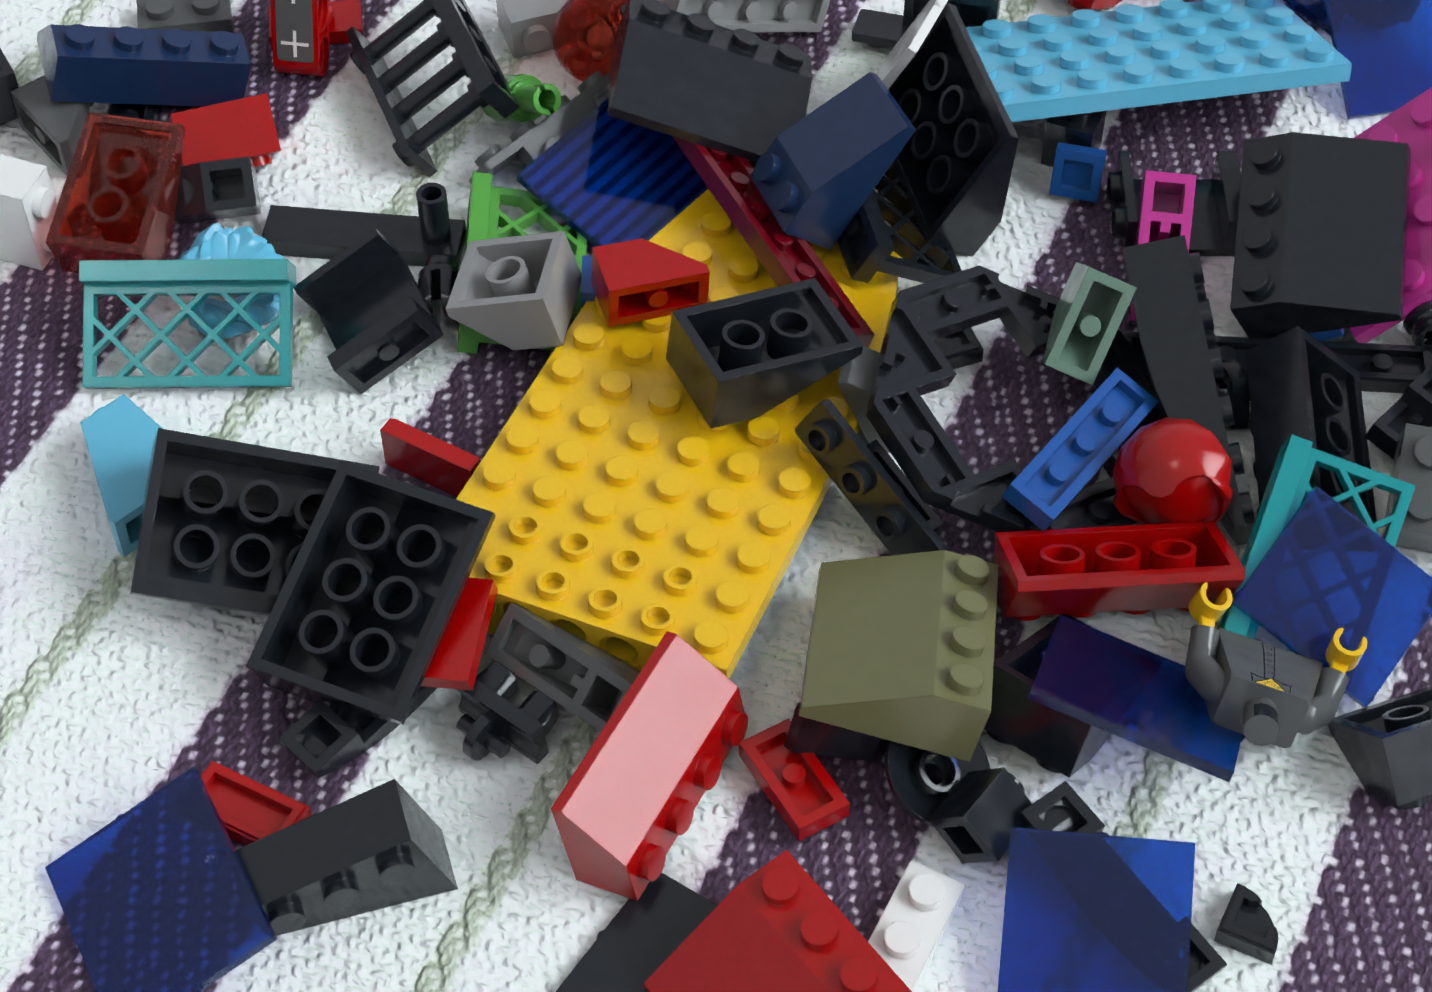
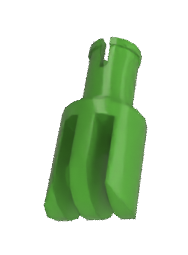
M526 74L504 75L520 107L507 118L502 117L490 105L486 109L481 107L487 116L495 120L525 123L530 119L535 121L541 115H551L550 111L556 112L561 105V95L557 87L552 84H542L534 76Z

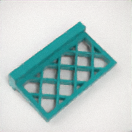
M288 259L79 261V282L84 284L82 387L86 389L292 387L293 288L296 287V266ZM230 295L248 296L238 304ZM261 295H280V315L264 330L246 310ZM118 296L131 310L109 330L98 319V297ZM128 296L144 297L135 304ZM158 296H170L182 310L161 330L143 311ZM179 296L195 297L186 304ZM209 296H222L234 309L212 330L194 311ZM190 316L208 335L186 355L168 336ZM239 316H242L260 335L238 356L219 336ZM139 317L156 336L135 356L117 336L134 319ZM97 328L105 335L98 343ZM278 328H280L279 344L271 337ZM266 340L279 352V375H257L245 363ZM215 341L234 361L219 376H207L194 361ZM112 342L130 362L116 376L97 377V356ZM164 342L182 361L167 376H155L142 362ZM189 367L197 376L180 375ZM239 367L248 374L245 376H231ZM138 368L145 376L129 375Z
M1292 434L1280 447L1240 561L1245 568V579L1232 595V604L1221 616L1218 627L1255 639L1260 625L1278 618L1292 646L1287 651L1307 658L1309 657L1305 649L1332 638L1337 629L1343 627V632L1352 629L1347 645L1342 635L1339 638L1340 644L1347 650L1355 651L1362 637L1366 635L1416 485L1312 448V441ZM1316 465L1335 472L1345 492L1319 503L1309 484L1314 466ZM1351 479L1360 481L1364 484L1358 487H1354ZM1374 487L1398 495L1391 515L1375 523L1372 522L1359 497V494ZM1303 497H1305L1310 508L1299 512ZM1349 499L1363 528L1337 539L1323 510ZM1314 515L1328 544L1301 555L1291 532L1294 523ZM1387 525L1383 540H1381L1377 529ZM1367 534L1377 554L1374 567L1355 575L1341 545ZM1287 548L1292 560L1281 564L1285 549ZM1331 550L1345 580L1319 591L1305 561ZM1296 566L1310 595L1283 607L1273 584L1277 574ZM1370 577L1364 593L1359 581ZM1349 586L1360 608L1356 619L1337 627L1323 597ZM1269 599L1274 609V612H1271L1263 616L1267 601ZM1314 602L1328 632L1301 643L1287 613ZM1353 670L1346 671V675L1351 679ZM1349 682L1347 684L1344 694H1346Z

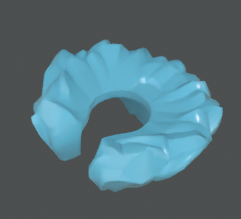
M213 223L197 235L190 249L182 252L178 260L285 258L277 254L272 244H268L265 238L254 234L250 226H241L237 229H223L219 223ZM240 295L234 300L240 304L248 295ZM261 295L246 312L260 326L268 325L280 313V295ZM207 298L194 312L213 330L234 308L227 301ZM190 316L187 317L190 326L205 336L208 335ZM239 316L219 337L221 339H230L250 333L255 329L242 316Z

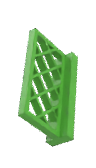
M473 171L468 203L465 251L469 241L528 235L524 230L538 223L547 232L565 231L582 274V255H586L587 237L584 235L587 232V223L579 230L572 224L588 211V202L574 213L577 214L575 221L562 227L549 215L554 212L565 211L580 197L570 196L554 210L548 204L560 194L550 193L542 200L536 195L538 193L536 191L492 186L493 174ZM499 205L520 207L527 214L512 221L499 209ZM581 285L570 318L569 327L582 308ZM459 322L457 352L477 354L479 342L502 345ZM555 346V347H549V348L542 349V350H551V351H554L555 348H556V346Z

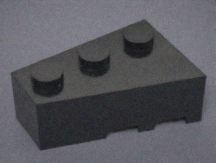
M395 779L231 852L244 914L271 937L458 889L441 828Z

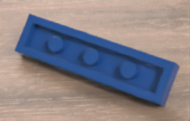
M1117 367L1014 479L1002 494V497L1045 532L1159 401Z

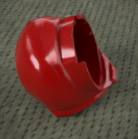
M1163 418L1140 427L1121 446L1112 472L1116 490L1113 504L1121 515L1143 525L1214 521L1217 525L1231 504L1233 492L1230 487L1232 460L1217 437L1208 429L1191 419Z

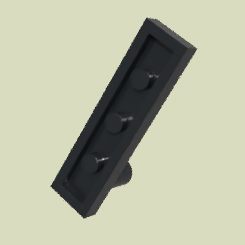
M426 183L416 191L419 216L271 205L262 237L267 240L268 244H272L277 254L282 256L333 259L354 242L376 228L402 254L408 266L425 267V263L430 257L445 255L454 260L455 267L458 269L466 239L465 220L449 219L445 187L438 183Z

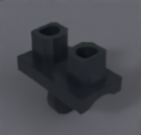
M496 661L492 662L476 676L473 691L455 689L461 693L458 707L459 711L464 714L456 724V728L466 734L463 742L464 754L477 761L486 757L490 752L499 758H504L512 747L538 765L549 753L545 737L559 718L556 702L541 691L534 690L519 707L515 706L508 700L519 689L516 677Z

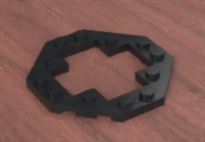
M980 265L901 290L891 304L866 417L924 503L997 532L1041 530L1002 497L1008 486L1023 471L1017 461L1013 460L974 475L921 396L948 387L956 376V372L934 342L935 339L999 318L1028 359L1045 353L1054 310L1060 298L1028 285L1023 291L1000 282L999 273ZM1118 328L1093 383L1094 386L1098 389L1118 367L1155 398L1146 366ZM1158 404L1155 405L1122 445L1140 427L1163 419ZM1121 446L1103 465L1111 478L1083 488L1046 530L1143 525L1121 515L1113 504L1116 490L1112 472Z

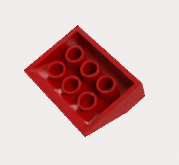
M787 850L739 883L643 983L644 989L647 992H912Z

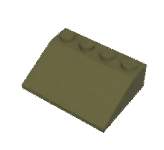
M947 550L821 563L818 572L799 716L970 762L992 707L999 565L984 561L974 555H961Z

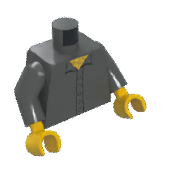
M1205 582L1190 599L1188 605L1191 616L1198 624L1191 627L1185 663V676L1189 684L1205 701L1210 721L1217 726L1243 734L1254 745L1265 746L1272 744L1281 748H1290L1297 733L1310 734L1329 724L1335 717L1350 679L1346 675V671L1356 668L1367 649L1368 642L1366 637H1362L1355 651H1350L1343 648L1339 641L1344 628L1337 629L1325 651V657L1330 666L1322 668V662L1220 627L1216 629L1215 623L1231 606L1233 597L1230 589L1225 588L1217 597L1216 603H1211L1206 596L1208 583Z

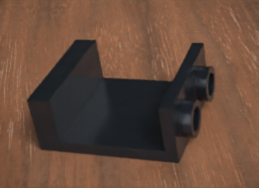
M1119 151L1116 171H1109L1107 175L1108 201L1116 202L1111 216L1112 235L1120 236L1122 248L1135 245L1139 224L1137 210L1142 179H1133L1129 151ZM1217 151L1212 179H1196L1189 254L1199 252L1200 256H1235L1241 170L1237 151Z
M376 228L303 279L294 288L296 294L319 314L336 349L327 356L334 372L360 394L367 391L444 335L402 254Z

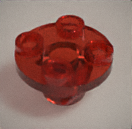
M568 0L556 17L552 42L557 60L568 74L583 82L597 71H600L603 76L610 72L611 45L622 19L620 8L628 3L629 0Z

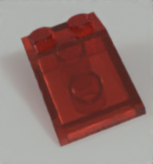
M88 112L45 241L63 271L79 273V261L166 260L172 242L185 138L183 124Z

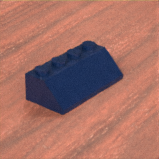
M50 24L37 33V43L50 101L204 107L242 99L245 95L251 61L242 33L183 31L180 29H139L129 26L119 28L96 27L81 24Z

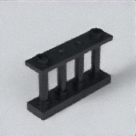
M423 0L372 42L367 40L353 26L345 32L353 48L350 57L357 68L366 75L396 139V142L392 144L395 153L405 165L411 167L415 164L429 177L435 174L437 169L427 148L480 106L486 109L490 105L502 117L507 118L520 107L465 0ZM434 16L440 18L441 22L436 25L438 30L388 69L383 58ZM448 46L455 48L456 52L451 55L453 60L407 97L402 98L398 90L400 84ZM462 77L470 78L471 83L467 85L468 91L419 130L417 129L412 119L415 114Z

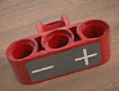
M270 0L272 53L275 71L286 74L325 76L330 54L329 22L334 16V7L329 4V0Z

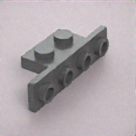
M600 71L593 73L578 86L579 95L572 100L563 95L559 109L556 112L550 111L551 115H545L547 118L537 125L532 119L525 122L510 135L509 138L513 142L504 149H501L498 144L490 147L476 159L475 164L479 167L476 172L490 173L494 176L520 157L531 172L536 175L605 116V113L597 105L596 101L609 92L610 72L605 76ZM610 121L541 180L540 183L544 187L612 130L615 127L614 124ZM619 133L614 139H612L607 145H605L600 151H598V152H597L592 158H590L587 162H589V161H590L591 159H593L595 156H597V155L600 154L602 151H604L606 148H608L610 145H612L614 142H616V140H617L622 134Z

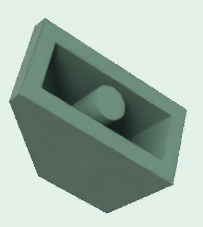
M1076 262L1054 310L1043 364L1093 385L1137 287Z

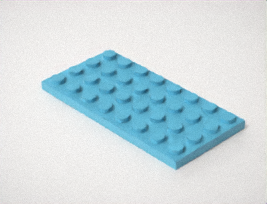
M1164 0L1160 2L1159 6L1141 7L1125 4L1118 6L1115 11L1097 12L1081 9L1074 11L1071 16L1053 17L1045 14H1036L1028 17L1027 21L1008 22L992 19L985 21L983 26L966 27L1011 122L1350 81L1352 63L1280 0H1203L1194 2Z

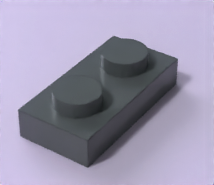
M136 0L139 29H180L183 31H227L234 33L231 0Z

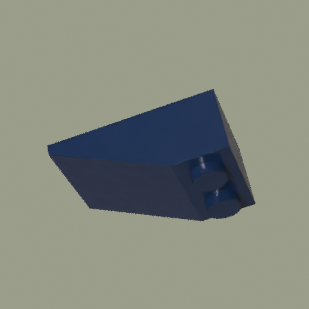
M869 72L776 136L766 153L759 157L750 177L784 233L831 250L916 129L880 77Z

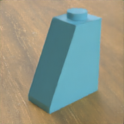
M122 394L106 406L97 409L91 416L80 423L117 550L125 557L137 549L153 442L158 428H163L125 394Z

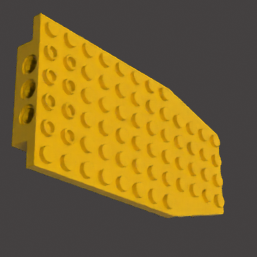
M709 189L648 240L707 264L710 271L708 303L778 287ZM808 242L875 334L869 348L880 353L891 304L896 297L899 277L877 271L869 283L853 280L848 272L838 242L835 243L831 250ZM894 251L891 253V256L901 258ZM595 297V301L585 302L568 328L563 345L556 346L456 499L491 511L496 516L469 578L493 579L498 588L487 633L494 635L509 604L513 603L641 671L665 633L669 631L678 634L726 677L730 678L833 482L796 435L795 428L819 402L829 399L857 435L861 429L837 384L841 367L760 417L710 429L666 360L671 315L608 327L597 297Z

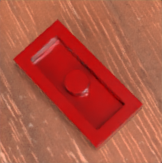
M788 718L739 742V756L797 840L801 841L848 817L850 803L813 752L792 753L784 747L791 724Z

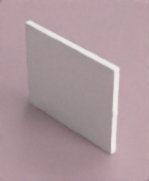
M930 0L887 55L876 73L887 89L890 88L915 56L948 0Z

